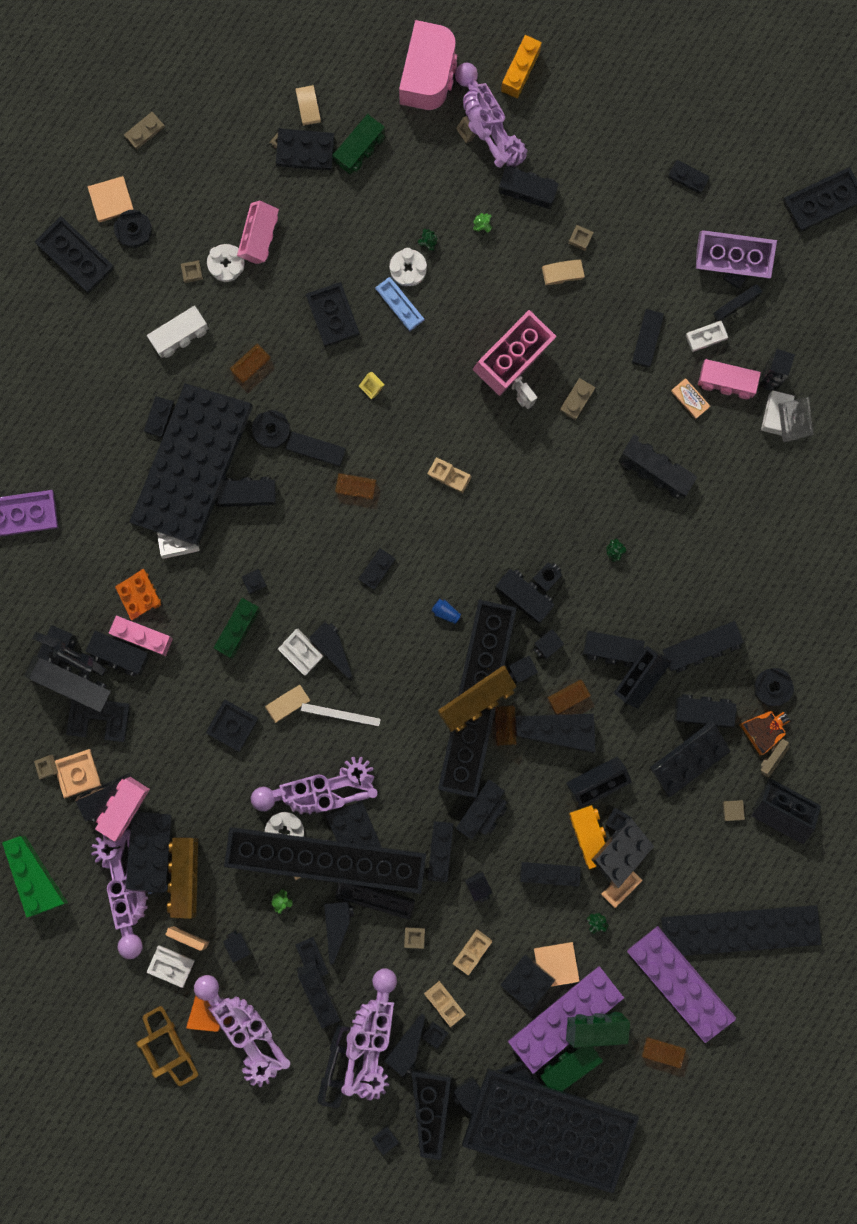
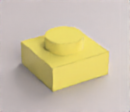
M370 372L359 387L373 399L385 384L373 372Z

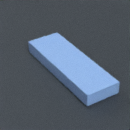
M391 277L375 287V290L409 331H412L425 321Z

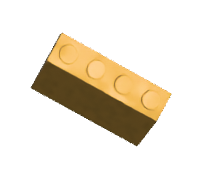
M503 665L439 709L438 714L451 732L454 730L459 732L466 727L465 722L470 719L475 721L481 717V711L486 708L491 710L499 704L497 701L500 698L504 697L507 699L513 695L516 685Z
M172 838V842H169V854H172V861H169L168 872L172 873L171 881L168 882V893H171V901L167 903V912L170 913L172 918L191 919L196 917L198 838Z

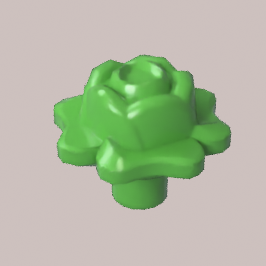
M488 213L477 215L473 221L475 224L473 230L478 232L484 229L486 232H489L492 229V226L489 224L491 215Z
M282 889L273 896L271 901L275 912L279 914L286 907L292 906V900L287 898V891Z

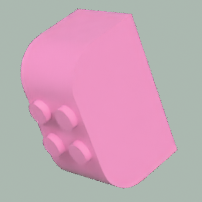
M415 20L399 88L401 105L433 110L444 103L448 90H452L453 74H455L457 69L458 54H455V37L448 28Z
M528 310L477 362L472 370L501 396L514 383V380L546 350L557 336Z

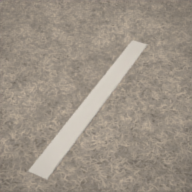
M302 703L301 711L375 726L380 724L379 718Z

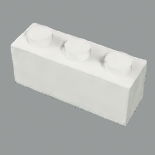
M193 306L149 333L147 337L159 356L167 358L175 353L174 350L180 346L181 348L188 346L193 338L204 336L209 328L197 308Z

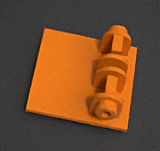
M145 569L115 586L131 620L153 607L161 606V599L158 598L156 589L153 588L154 585L151 584Z

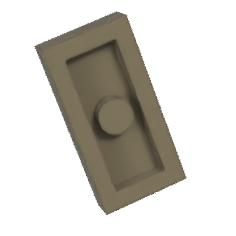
M151 112L126 132L124 136L137 150L165 126Z
M579 378L560 411L576 420L596 387Z
M783 738L780 743L777 742L771 750L773 753L769 759L766 757L760 766L762 768L761 773L768 779L790 748L789 742Z

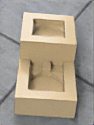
M314 85L296 88L303 126L320 123L321 119Z
M581 260L558 262L542 267L545 285L561 284L565 281L582 280L585 278Z
M439 458L435 459L427 473L432 478L461 493H464L472 478L470 474L454 468L452 464Z
M298 685L265 706V708L276 723L302 707V703H309L310 699L301 685Z
M476 929L453 962V965L469 976L492 943V940Z
M440 981L424 993L450 1027L466 1015Z

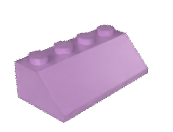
M702 230L699 232L696 269L771 278L777 240Z

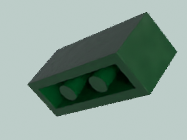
M367 114L333 154V162L350 175L353 171L357 172L361 168L364 158H369L372 155L374 146L377 143L381 144L385 139V127Z
M241 598L217 640L214 649L233 659L261 609Z
M612 1012L610 1015L595 1013L593 1016L577 1014L575 1017H568L566 1041L574 1048L628 1044L630 1020L619 1012Z
M593 1046L576 1047L569 1053L565 1051L557 1057L558 1061L553 1065L548 1063L542 1067V1073L539 1075L547 1087L563 1091L603 1061Z

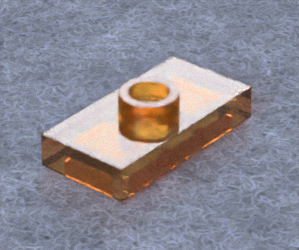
M256 344L230 370L244 383L271 358Z
M339 473L335 493L373 499L376 480Z
M581 679L549 696L548 700L555 713L559 714L591 695Z
M647 1037L642 1057L681 1068L686 1049Z

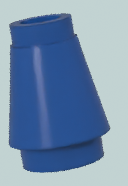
M439 598L432 609V612L435 613L434 616L456 624L461 616L445 599L441 600Z

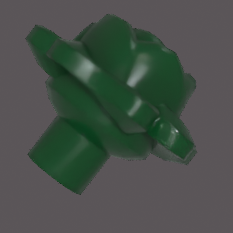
M423 229L422 239L418 240V244L420 247L425 245L428 250L433 251L435 250L438 238L434 231Z
M618 539L610 540V544L606 547L607 555L613 562L620 561L622 554L626 553V548Z
M600 913L590 914L586 919L591 926L589 928L591 933L595 934L597 931L605 932L609 927L606 923V917Z

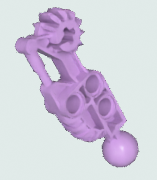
M462 63L455 71V78L461 86L468 87L470 90L463 97V107L470 121L469 128L473 133L478 134L481 140H486L491 153L496 159L494 163L497 167L501 168L505 163L508 167L510 165L516 167L527 156L525 144L521 142V139H517L515 135L511 137L507 135L503 128L505 115L486 83H477L478 73L473 64ZM490 135L494 139L496 145H494L493 141L490 138Z
M352 757L353 764L351 765L348 761H345L349 768H340V776L327 779L323 775H315L279 785L280 788L276 790L259 787L251 795V804L256 810L262 812L270 810L276 801L283 800L286 806H290L292 812L297 811L300 814L309 813L310 815L312 812L321 813L339 808L353 801L375 798L377 790L371 785L374 776L367 774V772L373 771V767L366 769L365 767L370 763L369 761L362 765V757L359 758L358 763H356L355 757ZM357 767L358 770L363 771V774H360L361 785H359L356 776L351 774L354 772V768ZM317 778H323L325 781V786L322 789H317L314 786V781ZM297 784H305L306 792L304 794L296 792L295 787ZM345 786L366 790L346 798H341L331 792V790ZM322 797H328L330 800V805L327 808H322L319 804V800Z
M126 830L121 839L115 842L103 835V840L97 837L96 840L99 845L92 844L93 848H97V851L92 852V855H99L95 861L98 863L102 860V867L110 868L112 881L108 883L107 893L115 928L120 929L122 935L118 942L119 954L123 958L134 959L141 953L143 943L137 935L133 934L132 925H136L138 920L145 916L144 911L148 907L146 906L148 897H146V892L125 890L126 876L121 859L126 843L129 847L130 830ZM107 845L109 847L116 848L110 851V855L108 853H104V850L107 849ZM115 883H120L122 886L119 894H115L112 890ZM120 902L126 905V911L122 914L117 911V905Z
M387 968L380 969L374 974L372 982L377 991V999L370 1000L368 1004L360 1006L361 1009L355 1013L357 1015L355 1020H352L354 1025L347 1035L346 1056L349 1062L345 1084L341 1089L342 1093L347 1096L357 1093L360 1098L366 1097L367 1100H372L373 1097L379 1099L380 1093H386L383 1089L384 1086L387 1087L389 1085L387 1082H384L388 1076L383 1074V1068L378 1065L380 1051L386 1050L389 1044L394 1003L388 1002L389 993L397 985L396 975ZM379 1017L382 1018V1024L380 1026L377 1025V1019ZM357 1035H360L361 1042L357 1045L355 1039ZM376 1037H379L380 1042L379 1045L376 1047L374 1045V1040ZM364 1053L362 1069L353 1081L355 1060ZM360 1081H367V1082L374 1081V1083L369 1085L368 1083H364V1082H360Z
M204 975L199 977L194 985L195 995L199 999L209 1002L211 1006L208 1009L228 1040L235 1047L243 1048L248 1055L243 1061L247 1067L242 1069V1072L246 1074L245 1080L250 1081L252 1086L257 1083L259 1087H262L263 1081L270 1084L268 1078L276 1077L277 1070L289 1068L290 1061L271 1038L272 1033L258 1012L256 1010L253 1011L254 1007L248 1005L245 999L240 1000L236 996L233 999L220 998L218 995L219 984L213 976ZM228 1016H232L231 1023L228 1025H224V1019ZM254 1021H259L258 1027L251 1029V1024ZM237 1033L243 1034L241 1040L234 1041ZM253 1040L267 1041L277 1060L261 1053ZM258 1066H261V1072H258Z

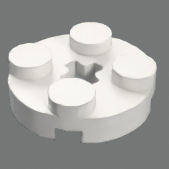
M222 244L210 250L207 258V267L211 275L217 280L230 282L238 278L243 272L245 260L237 256L238 247ZM224 259H228V261H231V263L228 264V267H224V265L221 264V262H223Z
M404 248L397 252L390 261L391 277L401 286L419 284L426 275L427 264L425 258L416 250ZM405 264H407V265L411 264V265H412V267H411V268H412V271H409V270H408V271L405 272V271H404V269H405L404 265H405Z
M281 812L272 816L265 827L266 832L279 833V829L287 826V830L290 831L288 835L304 837L303 824L292 813Z

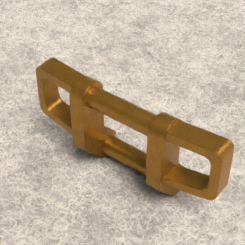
M159 1006L145 1014L142 1019L148 1036L136 1042V1045L141 1049L153 1072L151 1074L153 1078L168 1071L178 1086H182L196 1078L198 1072L190 1059L191 1055L189 1052H186L174 1029L175 1025L170 1021L164 1008ZM160 1011L168 1025L152 1033L147 1018ZM167 1032L180 1057L160 1068L147 1043ZM187 1060L193 1075L183 1081H179L171 1069Z

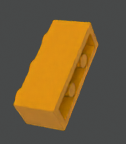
M527 35L524 36L502 82L501 92L518 99L540 54L542 42Z
M591 805L568 813L588 869L597 867L591 859L604 846V838H607L604 828L599 827L597 821L600 819L599 813Z

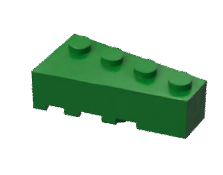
M19 836L2 842L26 918L68 904V901L59 890V887L50 876L47 868L43 865L26 836Z

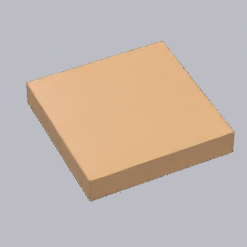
M123 176L88 186L98 222L120 217V214L123 212L134 210Z
M90 749L55 761L58 770L57 778L64 798L102 785Z
M175 926L168 928L165 934L200 951L206 949L209 941Z
M573 942L534 948L536 963L556 979L551 986L579 982Z

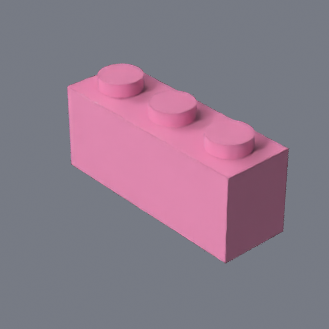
M262 201L250 204L237 256L254 264L265 262L269 255L268 248L270 242L273 239V229L278 221L277 214L279 209Z
M705 359L702 364L698 385L702 386L704 390L712 391L717 389L725 395L734 393L738 394L739 398L750 399V397L753 398L756 394L761 372Z
M119 616L115 617L109 634L163 656H166L173 640L168 635Z
M132 777L125 780L122 779L116 787L118 792L115 797L112 796L108 800L106 812H102L96 821L98 825L95 830L114 842L121 839L150 790Z

